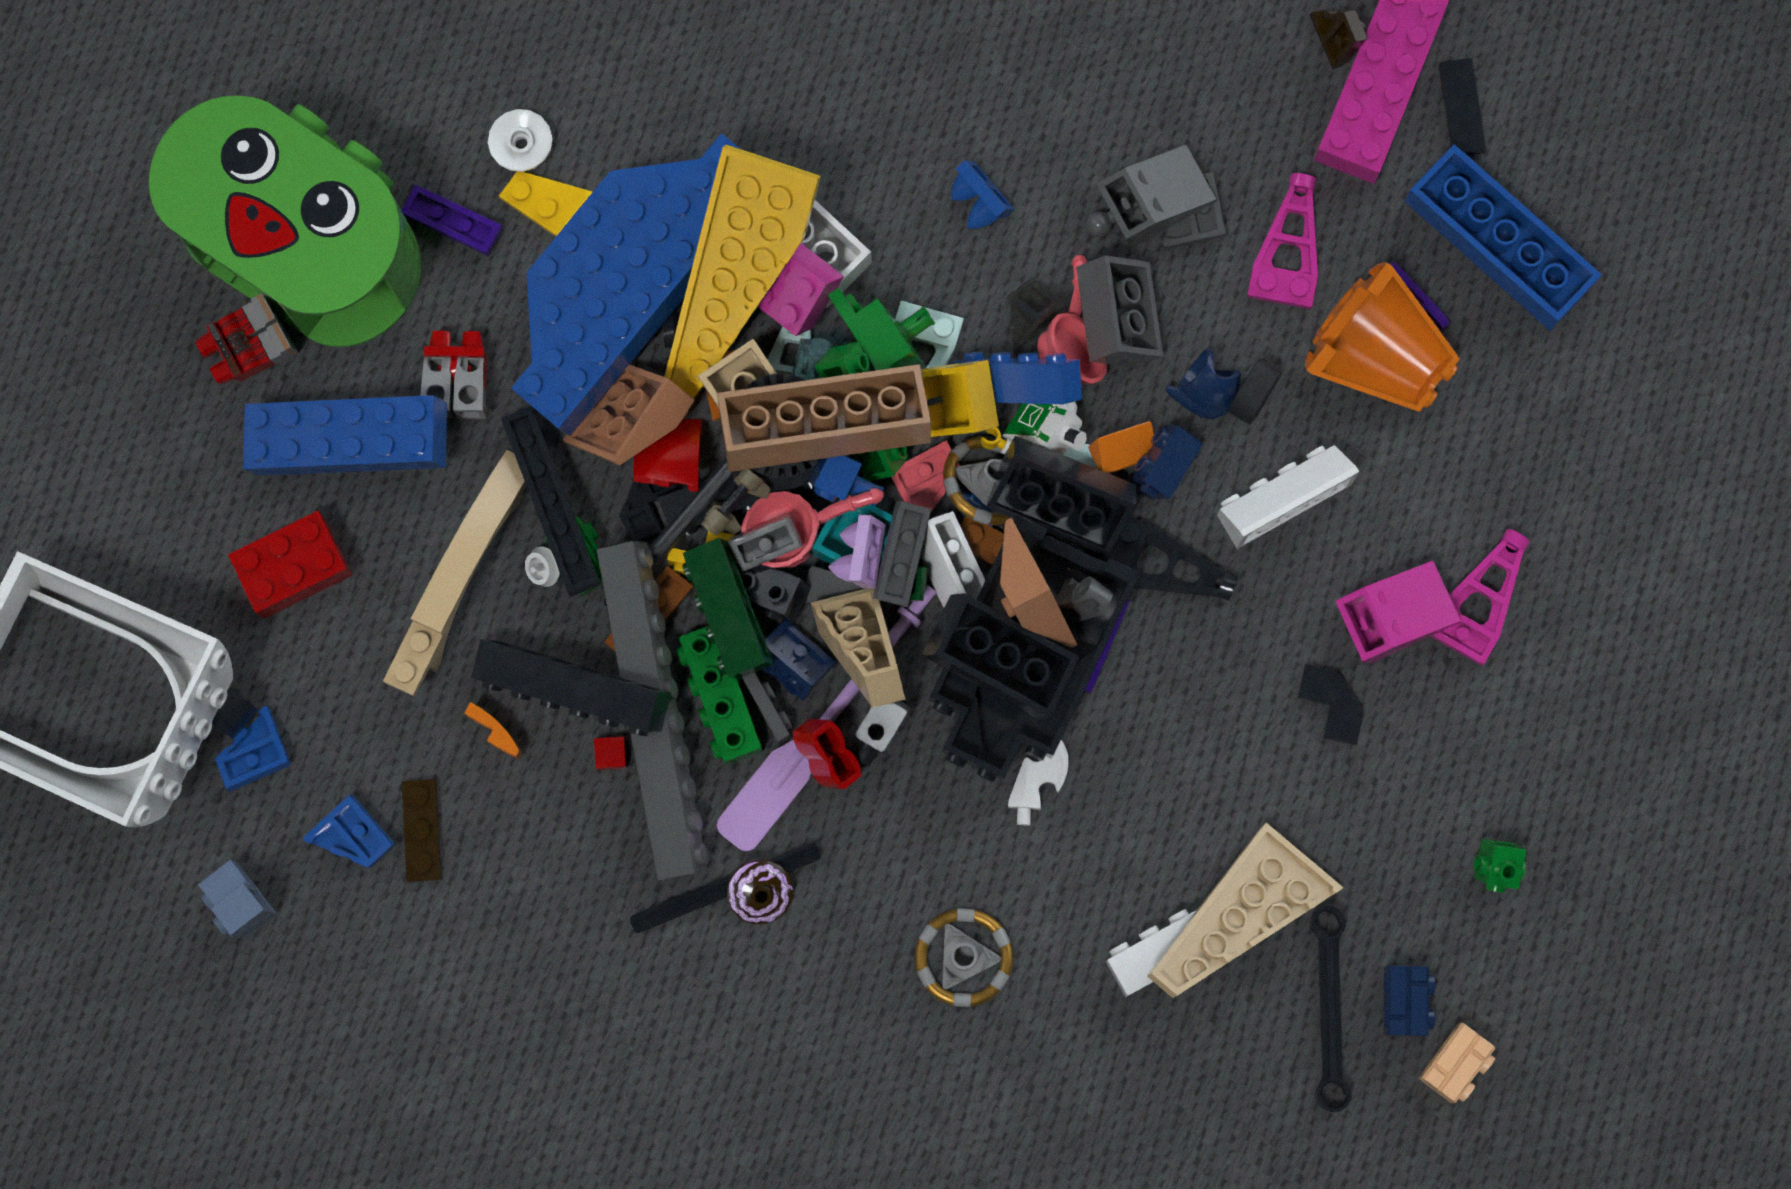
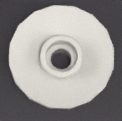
M516 109L504 113L495 120L489 131L488 145L492 157L500 166L510 171L524 172L535 169L546 160L551 151L553 138L550 127L542 116L531 110ZM520 139L527 141V146L523 149L516 147V143Z

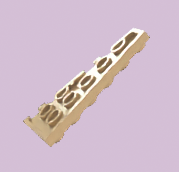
M1264 823L1148 973L1147 977L1174 998L1334 895L1343 887L1269 824Z

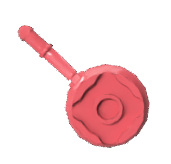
M1076 255L1071 262L1073 266L1074 279L1072 284L1074 290L1068 313H1061L1055 316L1048 325L1047 331L1038 338L1037 348L1040 359H1046V355L1056 353L1066 354V359H1079L1081 385H1088L1100 382L1107 373L1108 364L1089 361L1084 320L1080 317L1082 305L1076 269L1077 266L1087 263V260L1083 255Z
M872 488L870 491L854 496L849 495L845 500L831 504L819 511V513L800 495L787 491L769 493L766 499H758L747 511L741 531L744 532L792 512L803 547L760 565L781 569L795 567L806 561L811 555L809 552L818 538L820 524L826 523L846 512H854L858 508L873 503L877 504L883 499L884 493L878 488Z

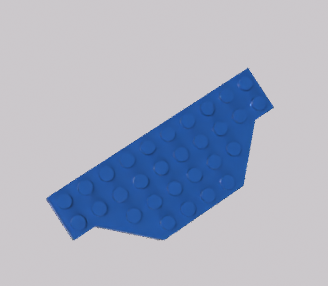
M722 133L700 159L610 171L526 272L532 363L511 389L567 435L571 436L684 299L722 147L729 145L740 149Z

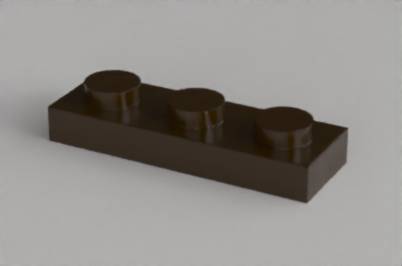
M437 780L403 781L402 800L407 882L442 880Z

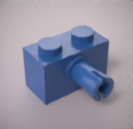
M849 455L820 459L809 480L815 486L814 492L817 495L832 502L835 501L836 497L845 500L848 494L854 496L870 491L872 488H878L883 492L884 489L882 486L857 476L862 463Z

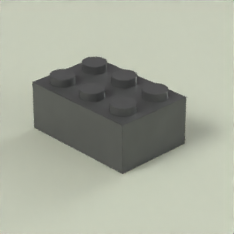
M1104 255L1077 266L1078 286L1089 361L1137 367L1163 357L1150 262Z

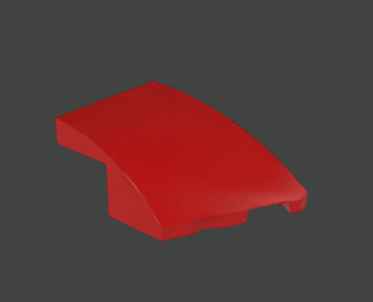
M683 419L677 428L636 454L633 461L634 482L657 484L663 487H670L671 485L681 483L687 484L689 491L698 492L700 484L699 467L701 461L702 419Z

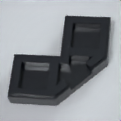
M633 479L627 500L619 515L631 541L645 542L662 532L651 503L658 501V495L678 488V484L663 487L657 484L634 482Z
M1305 664L1297 698L1329 705L1323 738L1356 746L1364 711L1339 672Z

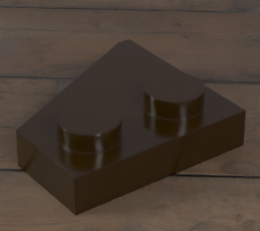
M1321 9L1309 14L1332 69L1344 66L1368 39L1365 25L1359 20L1356 10Z

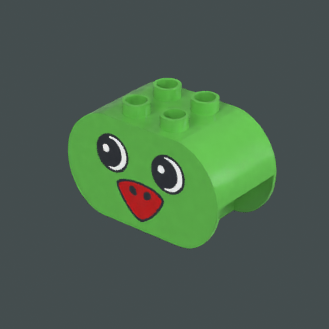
M225 96L208 100L188 110L170 126L156 148L150 167L149 190L156 213L164 224L184 243L195 261L249 299L260 293L267 296L282 321L316 343L330 347L355 346L378 337L392 327L406 312L417 292L421 276V253L414 232L390 192L394 182L379 170L383 165L382 161L367 148L353 140H350L342 150L333 139L326 135L329 130L328 125L317 115L299 104L287 115L269 102L247 96Z

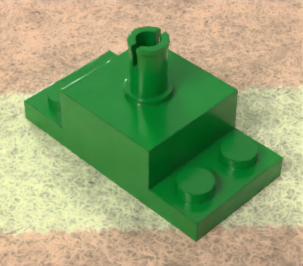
M839 287L828 294L876 370L920 364L921 370L927 368L911 344L912 338L931 325L936 324L924 306L899 323L878 298L866 307H863L860 302H857L852 293L846 296Z

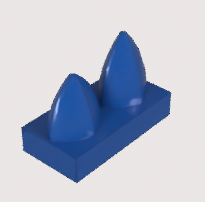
M964 160L956 168L959 174L952 185L951 199L963 201L971 199L976 195L979 196L970 211L967 228L985 227L998 218L1008 217L1015 210L974 161Z

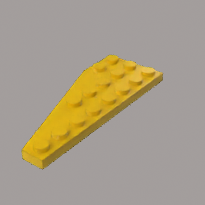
M729 145L722 147L664 376L674 382L693 399H695L703 387L697 376L722 360L804 240L821 178L820 175Z

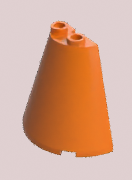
M1382 262L1369 270L1368 273L1372 276L1368 280L1364 281L1359 278L1330 312L1312 341L1317 347L1314 354L1311 351L1307 353L1305 369L1312 375L1420 412L1423 407H1429L1437 397V392L1434 390L1441 380L1448 381L1455 374L1458 367L1456 363L1460 358L1393 266L1387 262Z

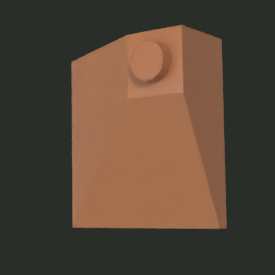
M629 364L571 436L566 434L562 441L620 466L677 428L679 423L688 414L694 399L670 379Z
M1012 518L1007 519L1004 530L1000 585L1006 595L1005 598L1001 599V602L1009 618L1016 615L1023 628L1072 648L1076 646L1077 643L1014 521Z

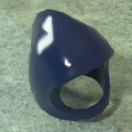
M1211 348L1204 350L1181 379L1178 387L1168 385L1165 391L1175 401L1201 418L1216 419L1228 413L1230 405L1239 390L1241 372L1239 370L1214 369V354Z

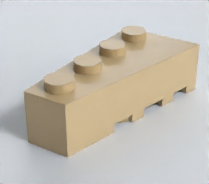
M862 589L812 602L811 606L820 636L871 707L888 705L904 700L905 695L879 600L872 599L875 589Z

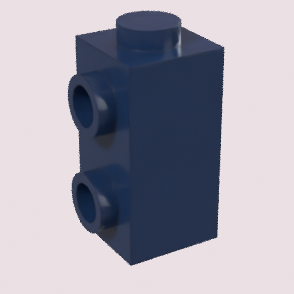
M1168 425L1160 428L1151 440L1153 445L1147 455L1142 456L1135 465L1134 471L1136 473L1131 481L1140 487L1138 492L1150 500L1170 499L1203 443L1178 425Z

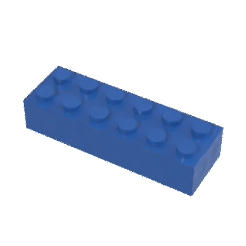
M1455 144L1410 189L1404 201L1549 331L1567 315L1602 276L1599 271Z
M434 395L245 404L243 469L256 475H292L446 468L447 403Z

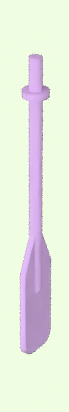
M926 585L924 601L912 602L907 609L900 606L896 611L901 617L888 632L892 648L911 625L918 628L921 624L917 617L936 594V591L930 586ZM852 679L821 716V720H830L834 723L858 693L859 689ZM794 740L770 753L718 819L717 828L719 833L742 851H751L758 846L810 780L811 771L808 759L798 751Z

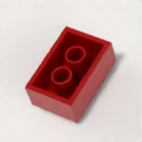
M319 511L307 515L228 554L255 613L262 619L274 615L353 576L326 518Z

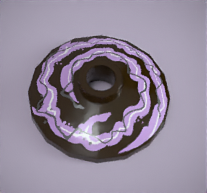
M754 859L740 865L732 873L727 884V900L731 910L741 920L751 924H767L779 919L788 910L793 899V884L788 872L780 864L768 859ZM758 891L767 892V896L763 900H757L755 895Z

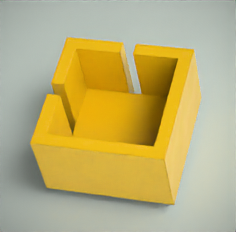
M988 360L934 366L921 370L926 400L939 396L942 397V402L928 405L931 420V437L975 433L999 426Z

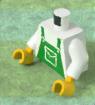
M1075 401L1064 405L1022 403L1003 433L1004 439L1000 438V430L997 427H993L985 431L993 434L996 439L988 441L986 438L981 437V444L985 449L989 450L998 447L1001 449L1000 452L1005 454L1014 436H1018L1064 455L1068 447L1075 450L1082 449L1087 438L1086 433L1079 430L1082 426V421L1076 415L1078 407Z

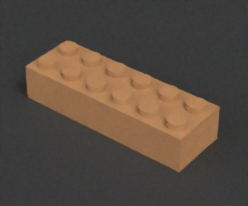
M920 364L717 393L729 472L931 443V420Z

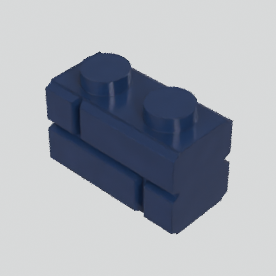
M1392 965L1384 967V1036L1426 1037L1429 1036V1030H1434L1435 1012L1434 1009H1429V995H1434L1435 977L1434 975H1429V967Z

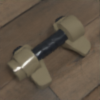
M739 470L733 477L737 485L723 502L714 500L704 511L705 519L701 524L715 536L723 530L730 534H736L741 530L740 524L731 512L747 493L764 499L768 497L770 487L754 470Z

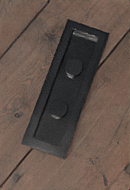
M1472 58L1440 62L1438 67L1451 147L1455 144L1467 156L1485 154L1486 144Z

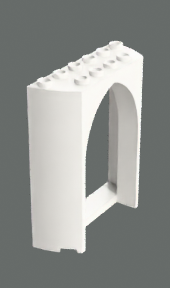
M17 551L0 584V650L24 602L30 596L140 645L147 650L160 664L169 679L175 697L176 711L154 753L134 763L113 768H93L74 764L0 730V769L126 827L146 826L161 819L167 814L172 802L180 795L186 773L194 766L197 759V751L203 739L211 732L212 720L217 710L224 705L227 699V690L233 680V669L226 648L218 639Z

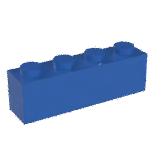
M970 352L964 354V359L951 362V364H961L988 360L995 403L1064 405L1082 399L1080 360L1066 359V354L1064 353L1048 354L1046 359H1038V353L1019 354L1018 358H1011L1010 353L1002 352L991 354V358H984L983 352Z

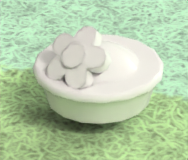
M543 546L536 547L527 556L525 570L528 578L534 584L548 587L557 582L560 572L549 548Z

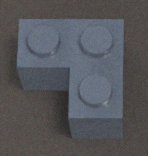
M230 859L198 884L204 892L200 897L216 915L212 920L223 935L229 934L232 938L238 937L246 940L277 915L239 863Z

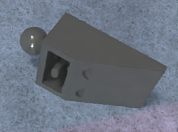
M1183 145L1125 167L1096 183L1110 211L1107 213L1102 211L1093 212L1087 218L1086 227L1092 236L1104 237L1111 231L1112 224L1117 222L1130 248H1133L1215 203L1217 199L1187 145ZM1122 194L1127 195L1128 200L1123 197L1121 199L1122 204L1117 203L1118 196ZM1136 222H1141V223H1142V224H1140V225H1138V226H1136V227H1134V228L1132 229V226H1133L1134 223H1136Z

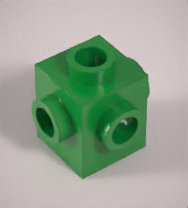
M1481 839L1479 854L1476 855L1473 863L1474 878L1486 884L1485 889L1494 892L1505 893L1506 888L1519 889L1520 881L1524 878L1526 872L1524 861L1526 849L1513 842Z

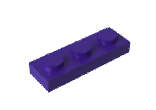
M416 184L401 210L405 218L486 256H489L503 230L501 224Z

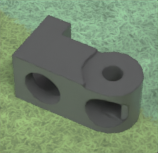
M1092 577L1085 578L1081 583L1070 578L1065 580L1056 598V602L1062 615L1076 624L1100 615L1109 605L1113 593Z

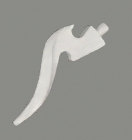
M1062 740L1052 759L1045 756L1044 760L1034 762L1028 757L1023 760L1008 803V808H1018L1017 825L1030 826L1031 809H1041L1039 788L1042 784H1053L1056 792L1059 793L1065 781L1069 764L1068 753Z

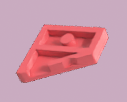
M947 441L908 460L895 476L890 477L903 502L929 508L931 512L946 492L943 483V469L946 458L951 451Z

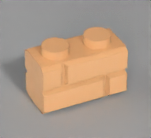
M1458 1023L1418 1079L1448 1102L1456 1103L1458 1099L1464 1102L1475 1088L1471 1081L1478 1072L1484 1074L1494 1062L1495 1057L1491 1054L1495 1050V1046L1479 1036L1478 1033L1466 1024Z

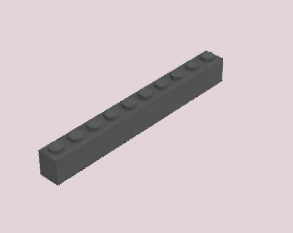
M638 541L597 549L620 677L672 692L662 731L649 732L648 736L631 733L658 881L707 872L709 855L706 846L702 842L701 830L703 823L700 813L696 810L694 799L696 796V785L694 780L690 778L688 767L690 753L687 746L684 745L682 735L684 721L681 713L678 712L676 703L678 689L676 682L671 676L670 664L672 657L669 648L665 644L663 632L666 626L664 617L659 612L657 601L659 598V588L653 579L651 569L653 565L652 552L647 547V542Z

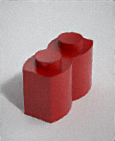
M810 718L793 731V740L796 748L808 759L811 774L821 786L844 790L861 777V769L856 757L845 748L843 734L832 721Z

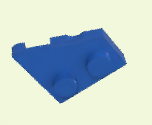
M268 706L262 707L258 712L260 714L259 717L248 729L243 728L235 737L234 742L226 747L215 759L225 788L229 792L291 766L277 725Z
M348 795L303 837V840L309 844L325 848L333 854L349 858L353 862L367 868L373 867L396 845L354 795Z

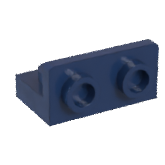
M786 620L765 639L774 665L762 670L772 674L784 685L790 694L796 695L802 701L808 697L812 688L836 663V661Z

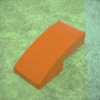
M470 702L464 714L473 721L492 730L487 742L520 760L523 753L509 732L490 714Z

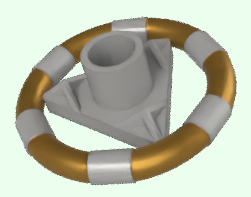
M979 436L964 440L949 452L944 464L943 483L947 495L955 507L970 519L986 525L1005 524V521L1010 517L995 511L989 512L977 507L975 508L961 495L955 478L957 477L981 502L987 505L1002 459H990L987 462L956 466L969 451L984 448L981 444V437L986 438L988 441H994L996 438ZM998 447L991 449V451L1001 453V449Z
M952 909L936 916L925 926L916 944L915 966L917 975L924 988L936 999L954 1007H972L989 1001L1003 989L1012 971L1013 949L1004 927L990 915L975 909ZM955 921L976 922L984 926L992 933L1000 949L1001 957L949 923ZM945 926L943 986L941 987L936 982L928 966L927 952L938 931ZM1001 961L999 970L990 984L983 990L973 994L947 991L950 987Z

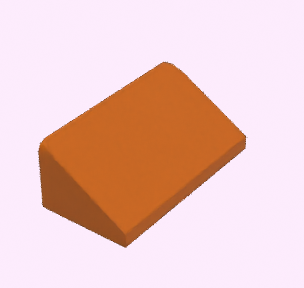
M1148 421L1096 439L1088 446V449L1097 469L1110 474L1136 465L1142 456L1147 455L1153 445L1151 443L1154 436L1152 424Z

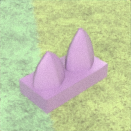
M859 515L858 522L849 525L839 534L842 540L853 548V554H848L835 560L828 566L829 569L844 581L852 582L865 589H876L886 524L871 515Z

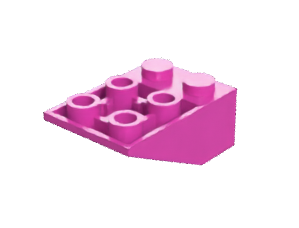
M1434 561L1365 586L1335 601L1362 662L1370 664L1461 622Z

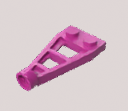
M1293 173L1290 175L1289 190L1253 264L1247 297L1300 308H1312L1318 278L1313 207L1315 177L1303 173ZM1295 192L1304 193L1305 195L1300 197ZM1293 213L1304 217V233L1302 237L1282 233V227L1287 214ZM1281 244L1294 245L1299 248L1302 264L1299 271L1275 268L1272 265V258Z
M1506 529L1496 548L1450 594L1461 622L1431 635V638L1480 666L1485 664L1500 638L1522 555L1530 543L1525 536L1514 530ZM1506 547L1511 549L1515 553L1508 552ZM1492 565H1496L1506 571V578L1499 592H1495L1480 583V579ZM1473 593H1479L1491 601L1490 615L1488 621L1483 625L1460 613L1461 604Z

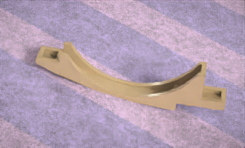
M505 451L460 525L411 617L413 622L383 680L384 683L415 697L428 670L437 672L441 664L451 624L470 579L492 539L510 514L520 505L524 497L523 492L526 488V483L513 452Z

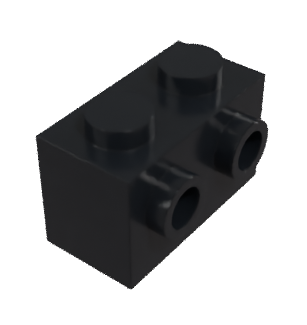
M758 565L742 572L739 566L738 568L753 609L765 612L763 616L775 623L782 624V621L786 620L794 624L810 587L801 578L771 567Z

